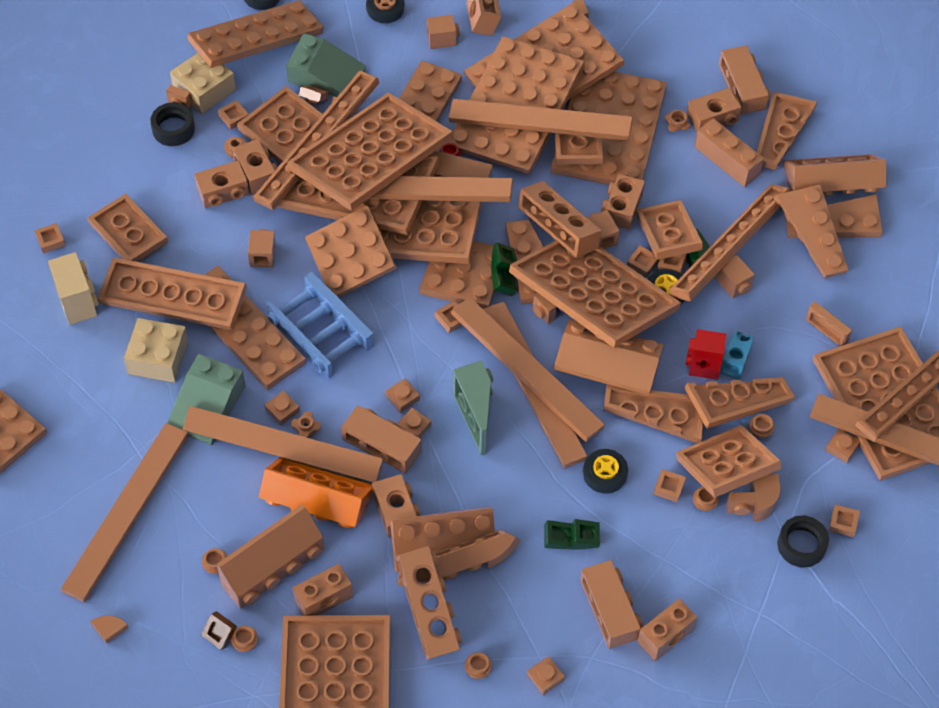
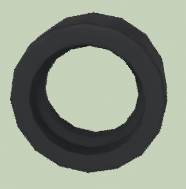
M172 102L158 106L150 117L153 136L162 145H182L188 142L195 132L193 113L187 106L181 103ZM169 118H180L186 121L182 128L175 131H167L159 127L163 121Z
M806 515L795 516L788 519L782 526L777 541L778 550L783 559L791 565L801 568L811 567L819 563L824 557L829 543V536L824 525L817 519ZM795 530L808 531L818 540V547L812 553L799 552L791 547L788 542V536Z

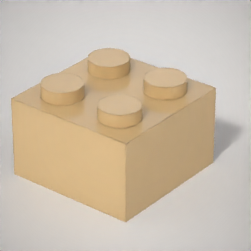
M196 53L170 71L172 85L190 92L192 106L201 114L236 91L234 73L224 64L210 68L199 53Z
M76 252L49 260L50 271L69 325L96 317L95 307L99 306L84 260L79 261Z
M137 318L124 356L127 374L175 383L188 345L185 326Z

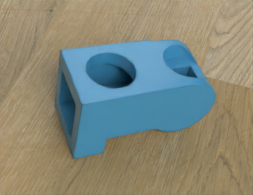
M735 331L724 354L719 374L740 380L752 347L753 336Z

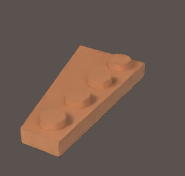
M773 92L757 153L764 158L762 167L772 170L778 168L817 106L816 101Z
M821 185L775 195V201L782 207L788 222H791L797 231L798 238L801 242H804L809 250L808 254L823 278L847 273L848 267Z
M876 194L827 205L838 238L881 237L883 231ZM786 218L788 238H798L797 231Z
M529 220L506 222L505 228L509 247L514 248L517 261L543 248ZM516 278L521 305L532 304L534 295L537 292Z
M784 377L753 379L752 382L731 380L730 383L720 384L717 381H710L703 385H696L693 382L687 383L685 386V390L706 428L792 403L795 398Z
M606 385L604 411L694 443L701 442L703 421L687 394L651 390L649 395H645L620 387Z
M484 507L390 519L394 570L396 572L400 571L396 557L400 554L429 546L430 552H437L494 532L493 508Z

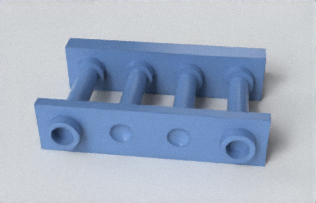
M311 272L305 276V291L278 309L271 300L267 302V318L275 326L277 325L309 357L319 373L323 372L328 378H331L333 376L332 362L355 345H361L366 351L374 347V333ZM309 299H315L320 304L318 308L295 324L286 317V315ZM330 314L335 319V322L310 340L301 332L323 315ZM339 330H346L351 337L325 356L316 348Z

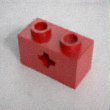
M697 329L695 338H690L685 365L690 366L689 376L718 380L727 333Z

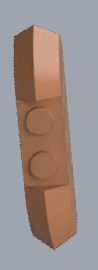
M499 529L435 552L439 566L435 567L438 577L442 576L444 580H448L458 576L457 572L465 569L467 571L477 570L482 567V563H486L488 569L492 568L509 557L521 539ZM423 569L417 570L416 580L422 584L427 583L429 580L427 571ZM399 571L397 584L404 587Z

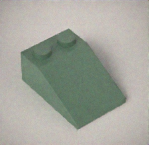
M303 33L286 64L288 83L298 86L311 85L329 91V95L338 97L360 70L365 72L366 65L325 39Z
M198 354L186 374L167 424L183 430L189 406L229 416L245 388L243 371ZM188 432V436L210 445L215 440L214 438Z
M482 360L453 370V396L480 454L484 455L486 454L490 395H493L491 388L493 376L489 368L485 369Z

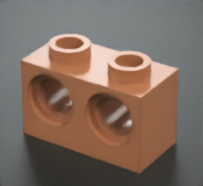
M622 174L617 175L615 182L611 181L608 189L610 197L609 200H604L601 212L608 210L617 227L631 229L636 209H638L643 196L645 181Z

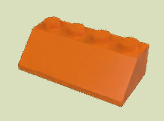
M279 457L264 470L258 498L266 500L270 505L290 507L291 511L303 504L316 519L332 520L338 522V525L342 527L352 528L362 521L373 492L372 484Z

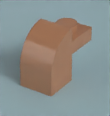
M772 473L750 482V492H730L726 504L727 513H735L736 515L753 513L754 522L768 518L774 512L780 495L779 474Z

